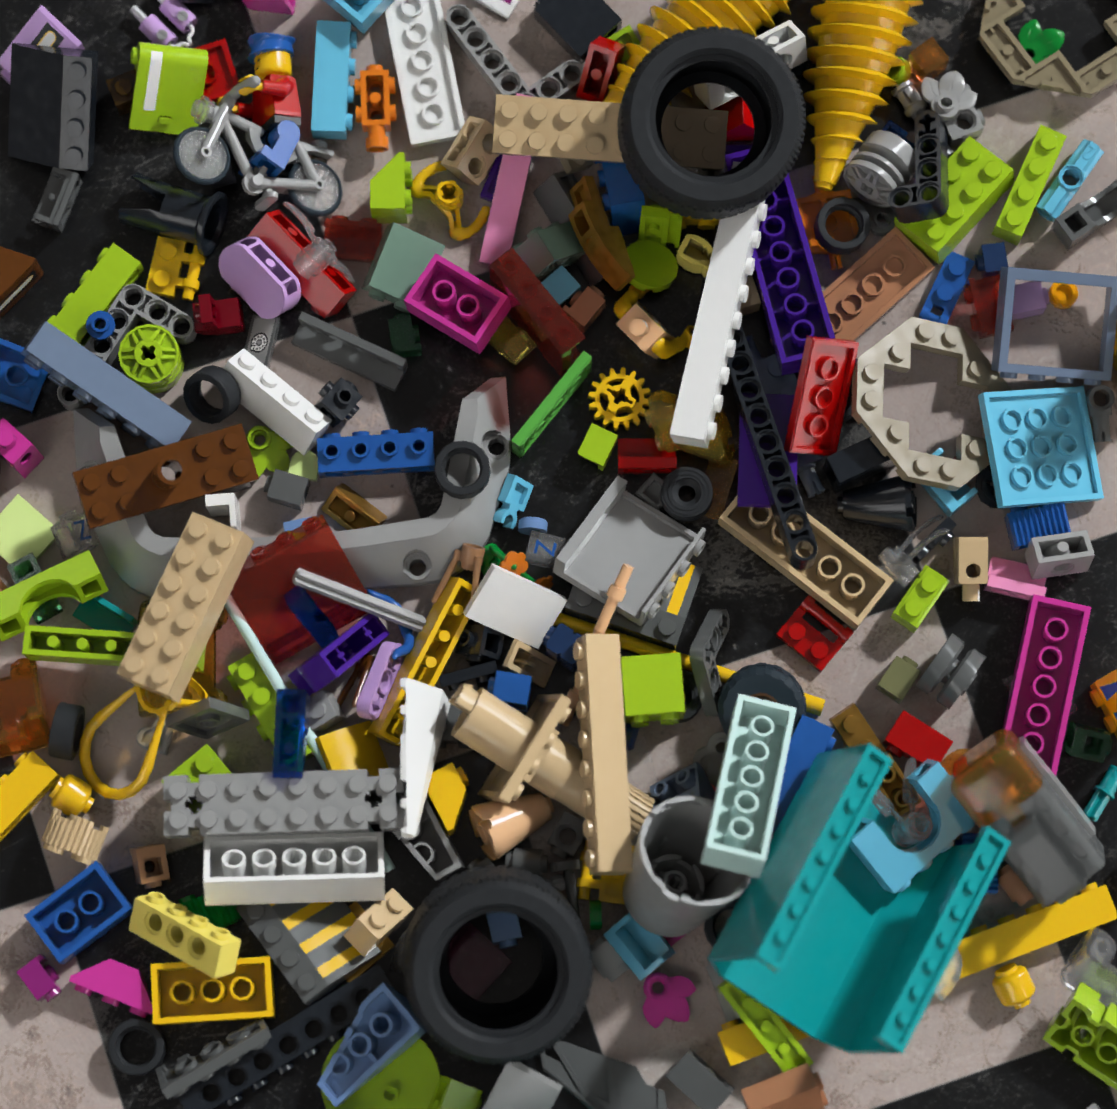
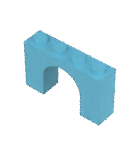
M927 759L906 778L925 801L930 813L929 829L925 837L917 845L908 849L896 848L873 820L864 817L848 844L885 891L895 894L905 890L911 883L910 879L917 873L927 870L932 865L933 858L939 853L946 852L953 846V840L957 836L973 828L975 822L954 796L956 790H958V793L977 817L980 816V813L942 765L935 760Z

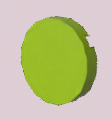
M639 240L628 246L627 252L635 273V277L629 283L642 291L648 289L653 290V292H661L668 289L674 282L678 271L676 257L670 249L652 240Z

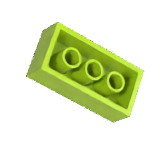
M969 136L948 159L949 207L947 212L936 219L913 223H901L895 217V226L915 247L940 265L1014 183V170Z

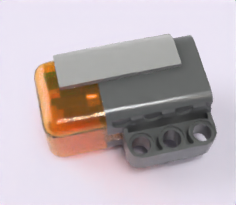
M1006 729L995 731L953 763L951 767L950 788L954 797L980 830L983 826H989L1011 842L1003 858L1042 907H1047L1054 901L1062 905L1085 889L1086 880L1104 866V846L1095 836V826L1024 737L1018 738L1012 731Z

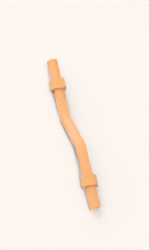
M623 563L615 583L610 584L606 593L608 598L594 627L593 634H605L619 601H623L627 592L625 587L634 568ZM575 685L573 689H569L566 696L572 700L568 706L571 709L570 714L562 723V725L567 727L570 725L576 711L577 702L579 701V689H576Z

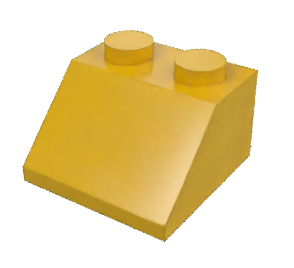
M453 762L432 773L427 792L449 836L454 835L468 795L466 787L470 785L462 767L455 768Z

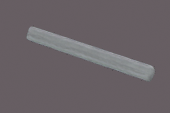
M301 568L296 569L292 577L293 583L297 586L411 630L420 632L426 624L425 617Z

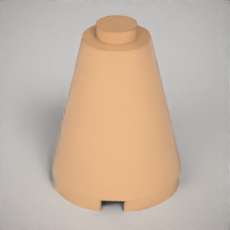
M541 793L519 796L516 801L511 800L510 803L490 801L475 804L470 807L469 819L476 838L480 836L485 844L480 847L491 861L501 858L552 819L551 813L554 812V806L548 796L544 797Z

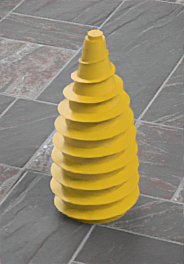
M665 0L667 3L666 9L651 6L650 13L654 24L652 27L641 23L637 24V30L642 40L639 45L630 42L626 43V50L630 58L626 65L617 63L616 67L619 76L614 85L608 86L609 92L603 102L621 103L629 79L638 64L642 62V59L654 47L661 44L667 38H672L673 35L680 32L683 33L689 29L696 30L699 27H706L707 29L709 26H718L720 29L721 27L731 28V30L737 29L743 31L744 34H751L755 38L758 36L756 31L762 26L769 29L776 27L772 17L777 12L781 11L791 15L787 5L790 0ZM690 87L681 91L692 97Z
M823 0L824 4H818L811 8L812 16L820 21L821 25L812 26L807 30L808 36L817 42L818 46L807 49V58L816 64V68L804 71L803 77L815 86V90L804 93L803 97L806 102L814 106L815 112L808 115L806 120L814 126L815 137L811 139V142L815 146V160L813 163L815 165L814 182H816V188L832 191L833 186L837 185L847 160H850L849 156L857 142H863L859 136L865 126L877 125L870 117L875 106L889 105L879 95L884 87L898 85L888 74L892 67L906 65L895 54L898 47L912 45L911 41L902 36L904 27L919 24L908 15L910 7L923 5L924 1Z

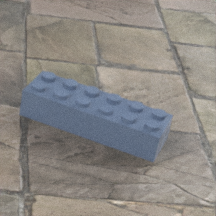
M47 321L38 327L20 353L26 357L23 361L37 371L41 368L50 374L48 379L60 387L67 385L73 389L72 395L85 404L88 402L95 404L98 407L96 412L110 421L111 419L118 420L122 423L120 428L133 437L140 435L146 440L144 445L149 449L178 442L192 423V421Z

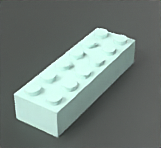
M738 694L731 716L700 864L760 878L767 858L797 708Z

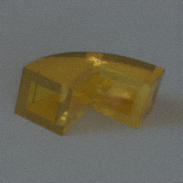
M507 315L489 340V343L501 355L515 365L537 347L526 331L515 326Z

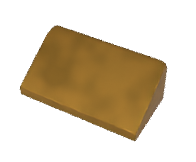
M344 483L334 488L321 508L323 512L347 530L383 525L387 519L385 514Z

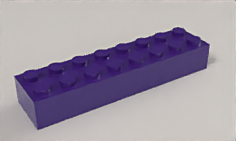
M750 149L726 154L724 171L727 172L732 169L733 161L742 162ZM789 173L778 188L765 200L767 215L764 222L760 221L758 230L761 231V241L759 248H754L752 258H755L753 275L781 376L800 371L807 336L835 338Z

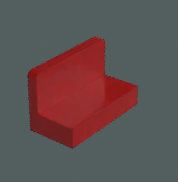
M620 438L618 440V474H653V472L655 474H669L677 469L676 443H673L672 439Z

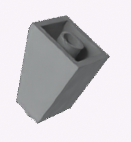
M509 1062L502 1070L483 1109H551L563 1086L520 1062Z

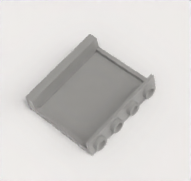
M617 476L555 558L552 572L605 604L608 598L606 593L610 584L615 583L623 563L632 566L634 569L625 587L627 592L623 601H619L615 611L642 627L647 618L652 620L661 607L658 604L663 597L668 599L676 586L674 583L678 576L681 578L685 576L691 566L689 561L692 556L698 557L706 545V542L703 540L706 529L702 527L699 533L696 534L625 490L627 481Z

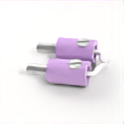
M157 0L161 4L159 10L183 34L190 31L187 35V42H180L177 45L175 43L178 38L154 14L147 16L137 5L131 7L129 12L141 23L139 30L154 44L186 46L187 48L192 45L191 37L194 34V26L198 18L179 0Z

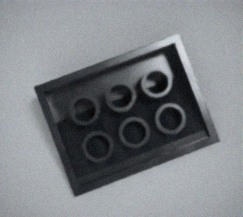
M12 43L8 136L9 157L61 169L82 171L90 169L94 163L98 51Z

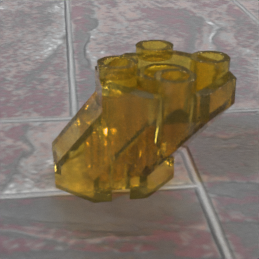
M665 390L651 393V396L648 397L649 409L645 410V419L649 427L653 426L656 433L655 443L660 452L664 450L667 452L682 450L720 465L733 462L735 447L734 444L728 445V437H732V430L723 408L720 413L716 412L714 422L717 423L716 435L714 440L709 441L708 449L673 443L669 433L678 395Z

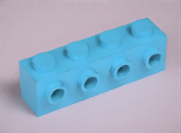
M317 20L311 133L314 139L347 140V131L353 130V114L348 113L349 103H354L355 89L354 86H350V76H355L356 59H351L352 48L357 49V31L352 30V25L349 21Z

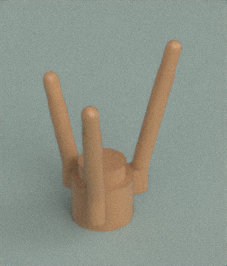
M463 543L461 550H454L453 559L435 590L431 603L437 602L458 561L461 562V568L473 571L472 598L480 584L481 566L485 554L484 547Z

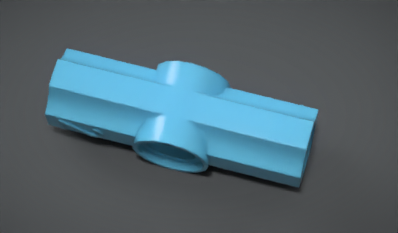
M1086 139L1082 140L1036 205L1035 210L1040 216L1054 222L1061 215L1104 154L1097 144ZM1063 176L1073 177L1076 185L1069 186L1065 184Z

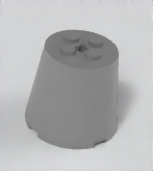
M679 796L668 799L656 806L641 826L632 854L633 871L626 874L623 882V899L633 919L641 927L653 934L664 937H679L692 932L736 899L745 890L752 877L700 864L713 801L698 796Z

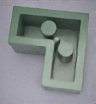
M555 222L545 229L539 226L531 230L526 235L528 239L513 246L509 250L511 254L502 262L519 290L538 285L561 265L567 267L574 264L585 254V251L573 230L571 222L563 224Z

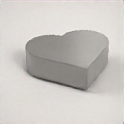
M159 719L155 720L151 727L146 726L138 731L136 740L141 748L148 750ZM166 720L164 721L157 753L163 755L168 754L174 729L166 727Z

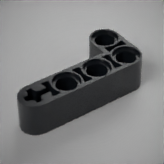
M933 110L923 111L915 119L916 183L896 187L888 195L889 205L896 219L901 223L936 219L943 216L949 207L947 132L939 114Z

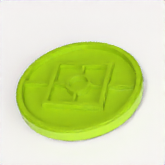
M343 1036L329 1052L324 1062L322 1074L324 1073L333 1054L336 1053L339 1049L345 1036ZM419 1038L411 1047L340 1106L335 1107L322 1090L321 1094L326 1109H428L440 1079V1073L433 1053L427 1044Z

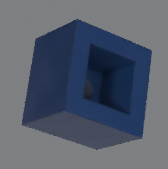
M1004 242L983 244L978 254H975L977 272L981 271L982 280L1000 277L1001 267H1008Z

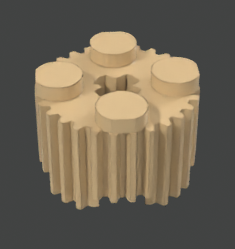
M53 808L41 841L45 842L43 848L63 855L64 850L72 853L70 858L87 865H91L92 860L97 861L109 828L100 825L99 830L93 828L94 822L73 814L64 818L60 816L62 810Z

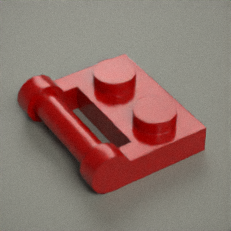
M808 595L777 632L776 636L821 673L852 636L854 631L848 626L846 628L814 603L816 600L812 596ZM806 612L810 613L838 636L834 643L802 618Z

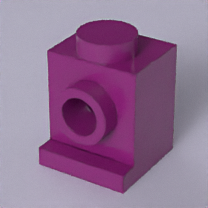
M42 954L36 956L16 973L37 1001L42 1002L46 1000L50 1002L62 993L59 984L56 982L60 977L50 964L45 967L43 963L48 959Z

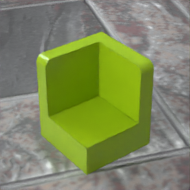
M592 423L579 448L578 455L598 464V469L603 471L618 441V435Z

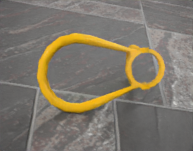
M191 677L188 684L198 693L201 699L207 698V692ZM134 685L98 711L86 724L79 746V761L82 773L87 782L92 786V789L104 798L119 801L135 796L147 784L153 770L167 712L173 710L176 706L187 707L200 700L181 699L177 703L168 699L163 707L155 708L146 699L144 688ZM136 692L142 708L149 713L157 714L160 718L136 779L129 786L121 789L110 788L100 781L93 769L91 742L96 730Z

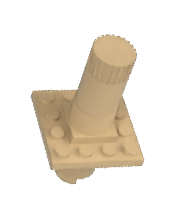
M462 683L448 701V703L462 711L452 729L451 736L495 763L478 795L488 801L510 803L511 800L516 801L522 793L524 785L521 783H527L586 819L585 808H583L581 803L584 778L580 776L579 770L582 752L558 736L560 732L555 729L558 722L562 724L570 714L571 709L568 706L572 700L563 694H538L528 712L524 715L485 689L480 688L476 691L472 689L473 685ZM628 783L631 840H633L640 831L644 820L650 814L655 800Z

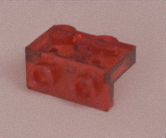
M333 215L332 218H325L322 254L327 259L372 263L383 236L381 223H377V220L373 218H361L360 221H353L343 215Z
M1000 275L975 280L974 277L968 278L966 287L963 288L966 305L971 304L973 315H970L971 327L973 332L978 331L979 339L995 335ZM1013 322L1011 323V332L1014 331Z

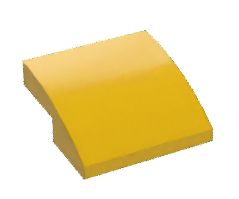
M370 720L315 738L327 770L367 769L369 776H379V769L389 768L377 737L368 732L371 725Z

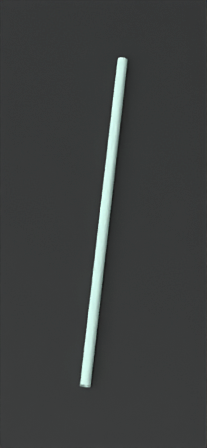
M230 594L224 606L320 766L323 770H327L315 740L317 736L309 726L305 716ZM370 825V832H374ZM384 849V871L387 873L394 869L395 865Z

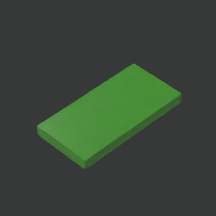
M583 351L511 440L512 452L519 458L524 456L592 371V356L587 352Z

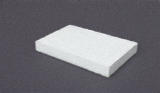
M492 563L464 609L463 614L467 618L539 649L544 636L550 627L553 626L568 600L559 593Z

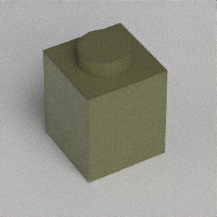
M896 656L875 688L900 704L922 671L917 669L918 664L909 657L903 656L900 658Z

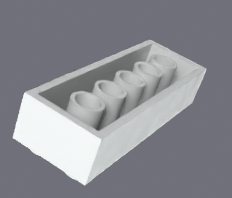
M383 832L204 837L203 887L205 906L385 900Z

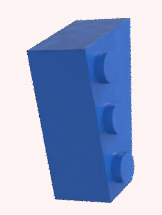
M594 161L595 164H600L601 170L597 171L599 187H604L605 194H602L604 210L609 212L611 226H619L622 236L639 233L642 205H645L643 191L631 178L632 175L629 174L625 163Z

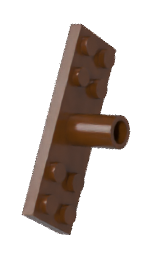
M242 423L72 473L89 530L259 479ZM161 467L171 468L175 473V480L166 479L162 475Z

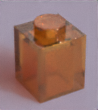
M931 37L911 51L907 61L910 63L913 73L922 83L925 77L933 79L944 71L950 58L935 39Z

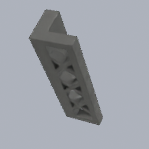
M303 311L298 318L300 325L291 341L292 345L396 392L408 368L407 359Z

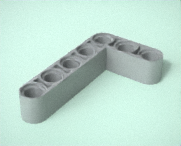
M455 4L447 10L446 22L449 33L496 94L516 95V93L532 97L568 99L577 93L584 68L579 61L568 60L528 87L468 7L462 4ZM457 16H462L466 19V22L462 25H456L452 20ZM473 38H479L483 41V44L479 47H472L468 43ZM490 60L500 63L496 69H489L485 64ZM568 72H575L579 75V78L575 81H569L564 76ZM512 82L517 87L513 91H505L502 85ZM546 88H552L557 93L552 97H545L541 92Z
M128 284L120 291L107 311L114 320L117 318L125 319V325L120 329H115L114 333L107 339L97 340L90 337L84 347L111 365L118 355L121 341L129 331L136 327L139 321L165 328L171 332L177 343L181 345L192 343L197 333L195 332L194 322L188 314L140 285ZM138 294L141 296L138 304L129 305L127 303L131 295ZM156 309L166 311L165 316L160 320L151 318L152 313ZM101 320L97 329H103L106 322ZM182 323L189 324L190 329L187 333L180 335L175 332L178 325ZM101 342L110 343V348L105 353L96 352V348ZM67 385L59 386L57 396L67 410L81 409L85 405V403L77 398L74 401H66V393L73 389Z

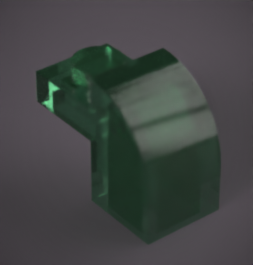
M32 552L7 565V569L15 584L44 571ZM54 598L41 604L32 616L37 625L64 610L58 598Z

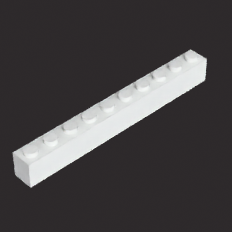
M733 161L732 169L741 162ZM765 200L744 213H738L736 216L725 217L719 220L669 433L673 443L708 449L709 441L715 438L717 423L714 422L716 412H721L723 405V395H720L722 385H727L730 373L727 363L729 357L734 356L736 349V340H733L735 330L740 329L742 323L740 307L742 302L746 303L749 286L746 285L748 275L752 276L755 267V258H752L754 248H759L761 241V231H758L760 221L764 222L767 215Z

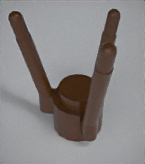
M365 654L361 658L360 663H356L351 677L337 700L340 707L358 678L360 681L351 704L353 708L357 707L358 698L373 665L375 656Z

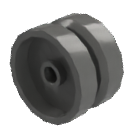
M953 633L915 685L924 693L929 694L934 691L940 681L945 684L937 695V702L948 710L960 695L963 696L978 675L976 673L986 658L976 649H971L962 661H959L957 657L964 648V641Z

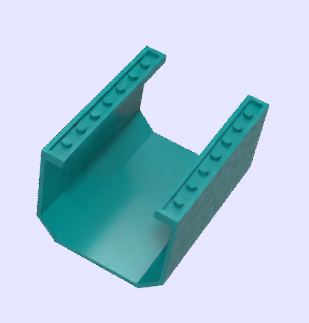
M870 743L817 754L769 843L766 862L760 878L751 877L707 959L718 976L811 1038L848 1054L903 1053L1011 842L989 826H983L974 843L952 846L946 852L939 853L932 859V865L927 870L917 873L910 879L911 883L905 890L895 894L885 891L848 846L862 818L873 820L889 841L898 849H908L917 845L925 835L920 834L872 801L893 759Z

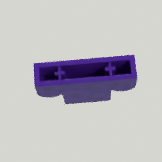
M369 613L289 673L288 677L306 699L340 676L390 635V632L378 616Z

